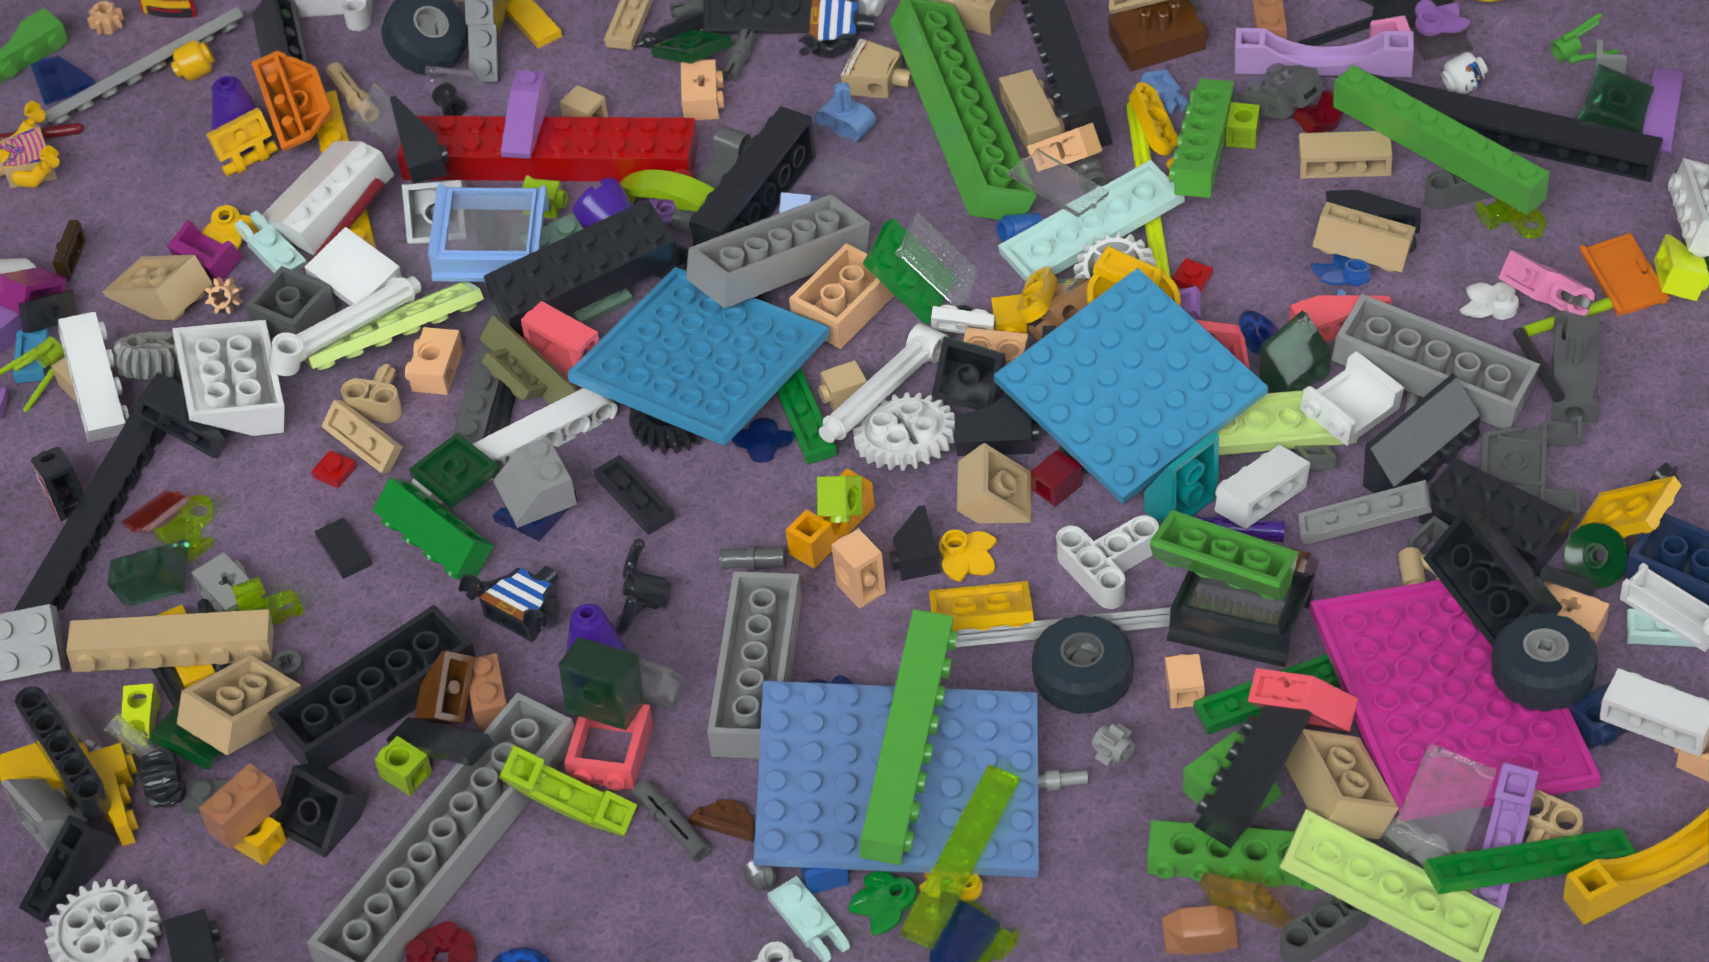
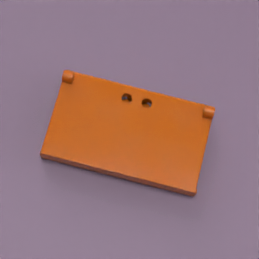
M1627 233L1589 247L1585 245L1579 247L1581 256L1605 297L1611 299L1612 309L1616 316L1639 311L1659 303L1661 305L1667 304L1670 296L1667 293L1661 292L1658 277L1632 233Z

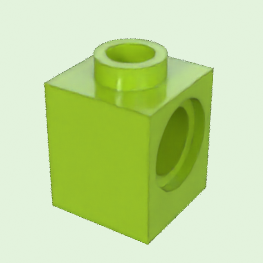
M1230 102L1226 125V147L1256 149L1260 126V105Z
M862 476L817 477V515L830 516V522L834 523L850 522V516L863 515Z
M398 736L389 745L384 746L375 758L380 778L409 796L433 773L428 755Z

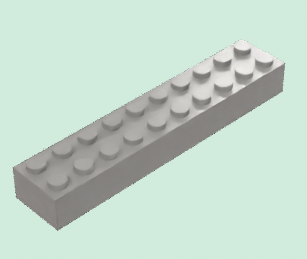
M517 692L483 732L488 734L494 742L488 751L473 766L459 763L455 765L307 941L313 962H399L406 953L407 944L428 927L532 800L499 778L512 746L515 745L544 759L543 764L556 770L566 758L574 732L573 720Z

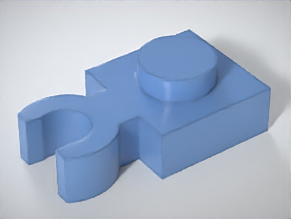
M1167 70L1144 72L1140 82L1151 85L1157 91L1160 99L1164 102L1165 110L1169 114H1173L1176 108H1179L1182 112L1186 110L1189 102L1180 94L1181 87Z

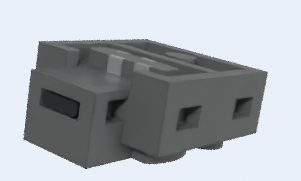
M1277 63L1268 67L1267 72L1259 78L1248 82L1247 87L1240 91L1237 96L1240 103L1260 105L1261 117L1286 119L1294 112L1293 107L1303 108L1322 94L1324 86L1317 68Z

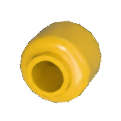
M191 40L174 50L173 58L175 61L171 63V66L179 78L184 76L188 81H194L212 71V63L215 62V58L205 42L200 43L197 40Z

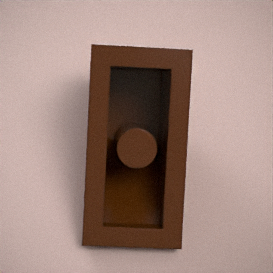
M441 651L420 684L415 718L443 724H464L475 657L450 651Z

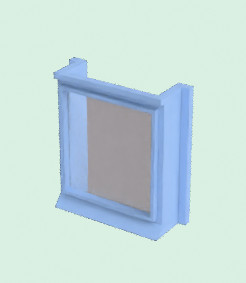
M437 183L428 248L432 281L485 282L484 275L539 250L544 211H549L550 206L546 185H541V188L446 187Z

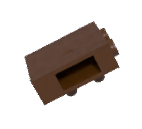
M1168 0L1108 16L1109 37L1130 72L1206 50V39L1209 38L1207 25L1199 20L1195 6L1189 4L1187 0Z

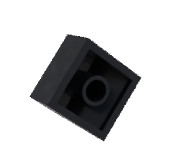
M945 336L942 341L931 397L975 410L998 401L1004 396V390L994 382V374L1007 365L1005 353Z
M317 762L295 765L292 767L281 799L282 805L278 808L275 821L281 824L286 837L325 858L359 821L370 791Z

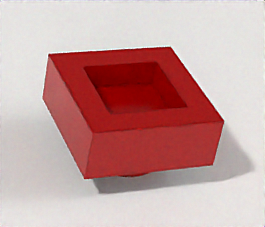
M1185 258L1173 275L1172 280L1177 287L1182 289L1197 286L1201 293L1213 275V267Z
M329 450L313 468L311 473L313 478L339 488L357 466L354 460Z

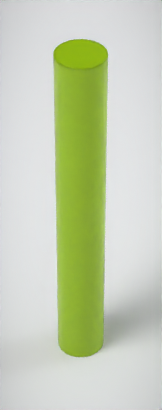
M1607 297L1592 302L1586 317L1612 309L1611 299ZM1554 316L1524 325L1522 328L1525 329L1529 337L1552 330Z

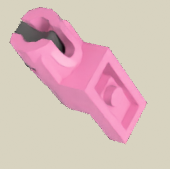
M1510 250L1498 279L1534 300L1548 303L1561 311L1586 316L1595 297L1592 289L1550 266L1537 263L1520 252Z

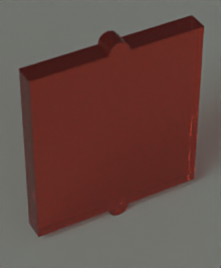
M164 490L121 523L124 527L130 529L132 533L138 531L147 534L190 501L187 496L180 495L178 491L173 493Z

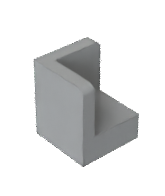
M1597 39L1594 56V83L1624 84L1627 56L1603 54V39Z

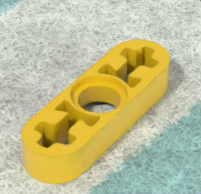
M1139 82L1129 94V101L1150 147L1162 156H1169L1178 145V136L1157 91L1151 85Z
M1049 266L1036 270L1025 282L1017 306V311L1025 323H1031L1039 319L1049 309L1058 281Z

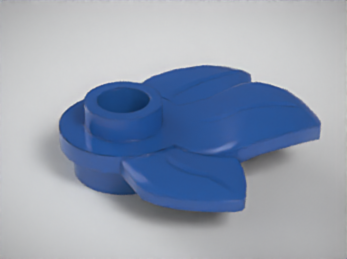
M1333 254V263H1311V269L1314 274L1321 277L1322 282L1330 285L1349 284L1361 286L1371 280L1372 272L1369 269V264L1360 259H1350L1349 257Z

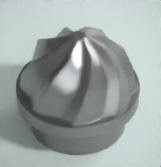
M754 859L741 869L746 876L744 879L746 884H749L756 890L772 888L778 875L776 866H755Z

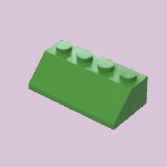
M1174 510L1170 511L1150 541L1153 558L1164 562L1170 567H1180L1195 572L1200 577L1213 578L1225 582L1233 588H1243L1258 593L1266 599H1276L1279 601L1283 600L1291 586L1299 554L1298 551Z

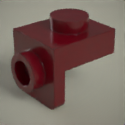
M1330 90L1323 91L1318 104L1297 108L1293 119L1306 133H1326L1338 127L1344 113L1333 107L1334 94Z

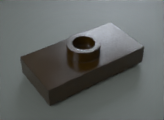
M68 220L61 241L56 244L55 256L52 261L56 274L66 278L68 282L72 279L86 242L79 220Z

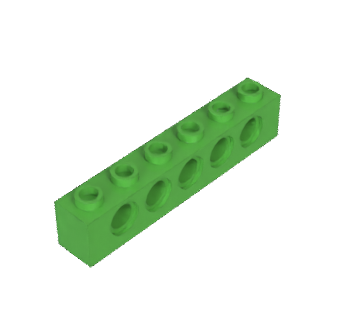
M1199 78L1197 88L1191 89L1190 104H1187L1186 119H1183L1182 134L1180 133L1178 138V149H1175L1174 161L1170 167L1169 182L1174 183V195L1211 198L1226 138L1230 102H1234L1235 81Z
M1151 820L1147 853L1148 874H1155L1163 879H1169L1174 876L1191 877L1199 882L1208 881L1209 879L1227 880L1235 885L1254 882L1262 883L1272 888L1281 885L1298 886L1308 891L1318 888L1279 868L1295 831L1247 828L1230 849L1194 827L1195 823Z

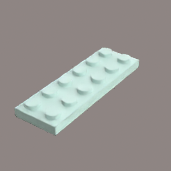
M1149 160L998 245L999 252L1025 282L1033 272L1045 266H1049L1054 275L1077 263L1078 253H1084V245L1094 246V237L1100 241L1105 240L1104 235L1107 232L1111 238H1116L1118 231L1122 233V236H1125L1185 202V198L1183 195H1174V183L1169 182V178Z

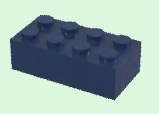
M1664 513L1660 519L1659 526L1650 533H1642L1630 551L1624 580L1626 578L1630 580L1638 572L1639 566L1645 563L1648 565L1649 570L1709 606V531Z

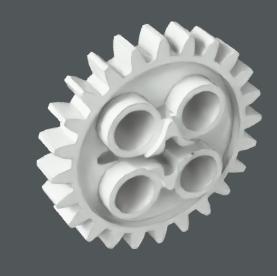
M907 392L903 398L899 399L894 394L892 395V401L888 402L884 399L880 406H876L856 425V428H853L856 450H859L860 457H866L868 464L875 461L877 468L887 464L888 470H892L896 465H900L901 470L904 471L908 464H911L915 469L918 468V462L920 461L930 464L929 458L931 456L940 459V450L949 451V443L955 442L954 412H951L949 405L944 406L943 400L939 399L934 402L933 397H931L932 395L922 399L921 393H918L914 398H910Z
M108 879L105 887L102 888L99 887L97 881H94L90 891L81 886L79 887L80 896L76 898L68 894V905L57 904L60 915L49 916L52 926L45 928L48 936L45 944L49 950L48 953L52 962H138L140 957L150 959L151 956L148 948L158 947L155 937L162 934L158 925L162 921L154 900L150 899L147 891L140 892L137 884L132 885L128 889L125 880H122L117 887H114L111 879Z

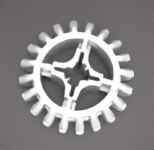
M1119 231L1116 234V238H1111L1106 232L1104 235L1105 240L1100 241L1094 237V246L1085 244L1083 247L1084 253H1078V264H1074V273L1076 274L1074 279H1091L1094 264L1107 246L1157 267L1156 260L1152 258V250L1145 248V243L1142 239L1135 242L1132 234L1123 239L1122 233Z

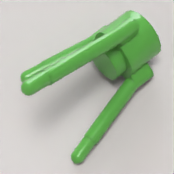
M1596 14L1572 31L1551 41L1550 49L1552 55L1560 63L1567 60L1570 65L1579 61L1594 59L1595 52L1578 55V52L1581 51V43L1578 38L1599 25L1598 20L1602 18V14ZM1605 50L1603 54L1615 55L1619 54V50Z

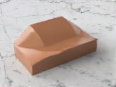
M1217 905L1180 908L1162 918L1166 955L1224 952L1226 949L1238 948L1234 912Z

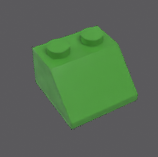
M1236 731L1183 768V792L1197 805L1206 792L1211 795L1215 787L1210 785L1221 766L1225 769L1227 768L1230 761L1225 759V756L1234 741L1237 740L1241 743L1243 737ZM1276 781L1257 815L1282 797V792Z

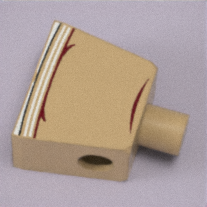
M864 39L859 40L841 73V83L846 82L849 84L851 96L889 98L895 85L911 88L913 84L910 70L902 69L901 54L898 51Z

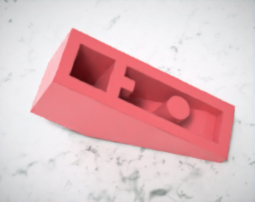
M1317 295L1290 305L1289 326L1306 350L1335 340L1336 335L1360 295ZM1369 296L1392 305L1390 296Z

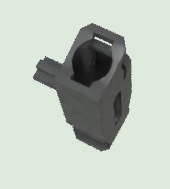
M1560 311L1555 313L1553 333L1555 335L1552 352V374L1563 390L1565 397L1560 402L1553 401L1551 420L1569 422L1570 417L1582 416V423H1595L1598 412V401H1596L1599 380V316L1586 317Z

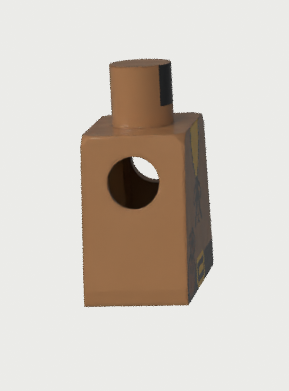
M1058 279L1048 311L1028 326L1031 335L1037 340H1041L1043 326L1055 325L1057 328L1087 306L1086 291L1090 279Z

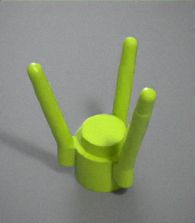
M50 336L32 350L0 368V376L12 369L19 371L34 360L43 368L52 366L65 356L63 347L55 338ZM52 367L23 408L24 412H28L53 378L54 372Z

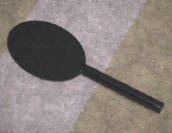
M1379 0L1373 8L1371 17L1297 41V43L1318 46L1368 29L1372 21L1405 16L1410 30L1416 29L1415 22L1418 17L1415 13V7L1422 0ZM1430 0L1436 6L1453 3V0Z

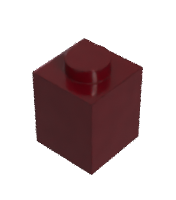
M1056 450L1031 471L1032 491L1056 507L1082 486L1081 465L1073 457H1068L1061 451Z

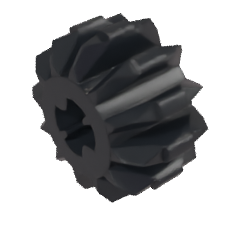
M169 749L151 751L150 754L142 755L139 764V775L148 803L154 808H167L182 802L185 793L184 781L176 755Z

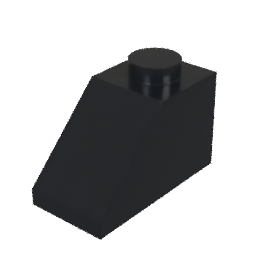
M925 505L918 506L894 535V551L889 552L892 570H899L901 581L940 573L939 554Z

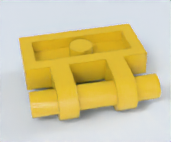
M258 108L206 134L217 159L223 162L230 158L231 162L221 167L227 177L236 172L241 173L247 170L246 167L259 160L263 162L269 159V155L278 151L273 140L263 144V140L272 136V133L261 110ZM253 146V151L243 155L242 157L240 156V152Z

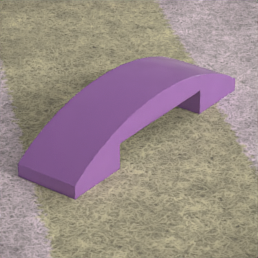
M1654 67L1642 134L1663 138L1661 153H1671L1685 70Z
M1503 762L1482 850L1523 843L1539 771ZM1512 883L1472 889L1471 894L1504 911Z

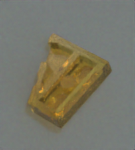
M1208 873L1203 874L1198 884L1209 896L1208 900L1213 905L1225 909L1231 908L1281 930L1287 923L1293 920L1260 884Z

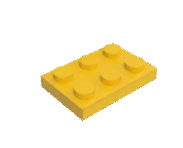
M1675 476L1600 492L1576 529L1581 525L1597 522L1608 524L1617 530L1623 538L1638 533H1650L1659 526L1661 517L1666 509L1673 504L1674 497L1682 485Z
M1028 581L929 590L931 612L953 616L952 630L954 631L973 628L982 631L994 626L1008 625L1010 627H1021L1026 623H1034Z

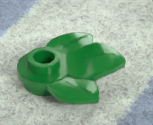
M875 871L864 876L866 888L858 891L852 897L848 910L856 915L871 916V934L878 936L890 931L900 923L902 913L911 909L915 904L917 890L912 881L907 878H894L889 872ZM899 891H902L900 895L894 896Z

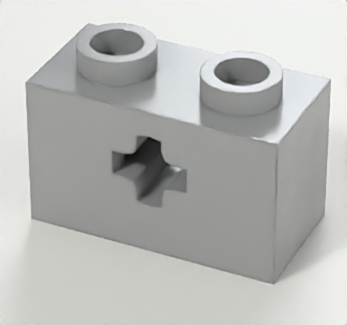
M225 552L191 572L197 591L204 599L209 600L216 612L262 610L265 608L261 597L264 595V591L255 578L250 580L242 564L238 560L232 561Z

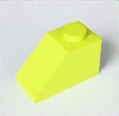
M1665 234L1654 258L1661 292L1697 301L1701 291H1706L1709 286V273L1704 258L1688 251L1687 246L1672 235Z

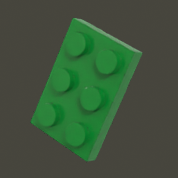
M894 218L885 221L862 263L911 312L926 324L931 323L933 306H942L955 281V278Z

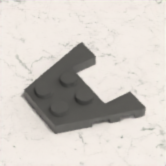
M1582 416L1570 417L1569 422L1558 424L1554 420L1542 423L1541 427L1530 429L1518 426L1484 432L1482 435L1480 470L1570 513V520L1579 521L1581 490L1546 488L1545 483L1547 444L1581 447Z

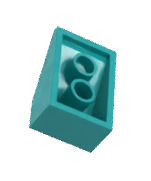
M1214 431L1165 468L1144 491V512L1162 524L1171 510L1194 516L1217 498L1215 493L1218 487L1219 434Z

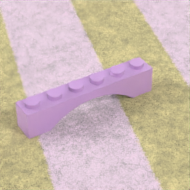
M1236 28L1235 74H1264L1271 65L1282 63L1289 66L1302 65L1308 68H1317L1321 76H1340L1352 65H1355L1370 74L1379 76L1412 77L1414 31H1382L1358 43L1319 47L1291 42L1275 35L1266 28Z

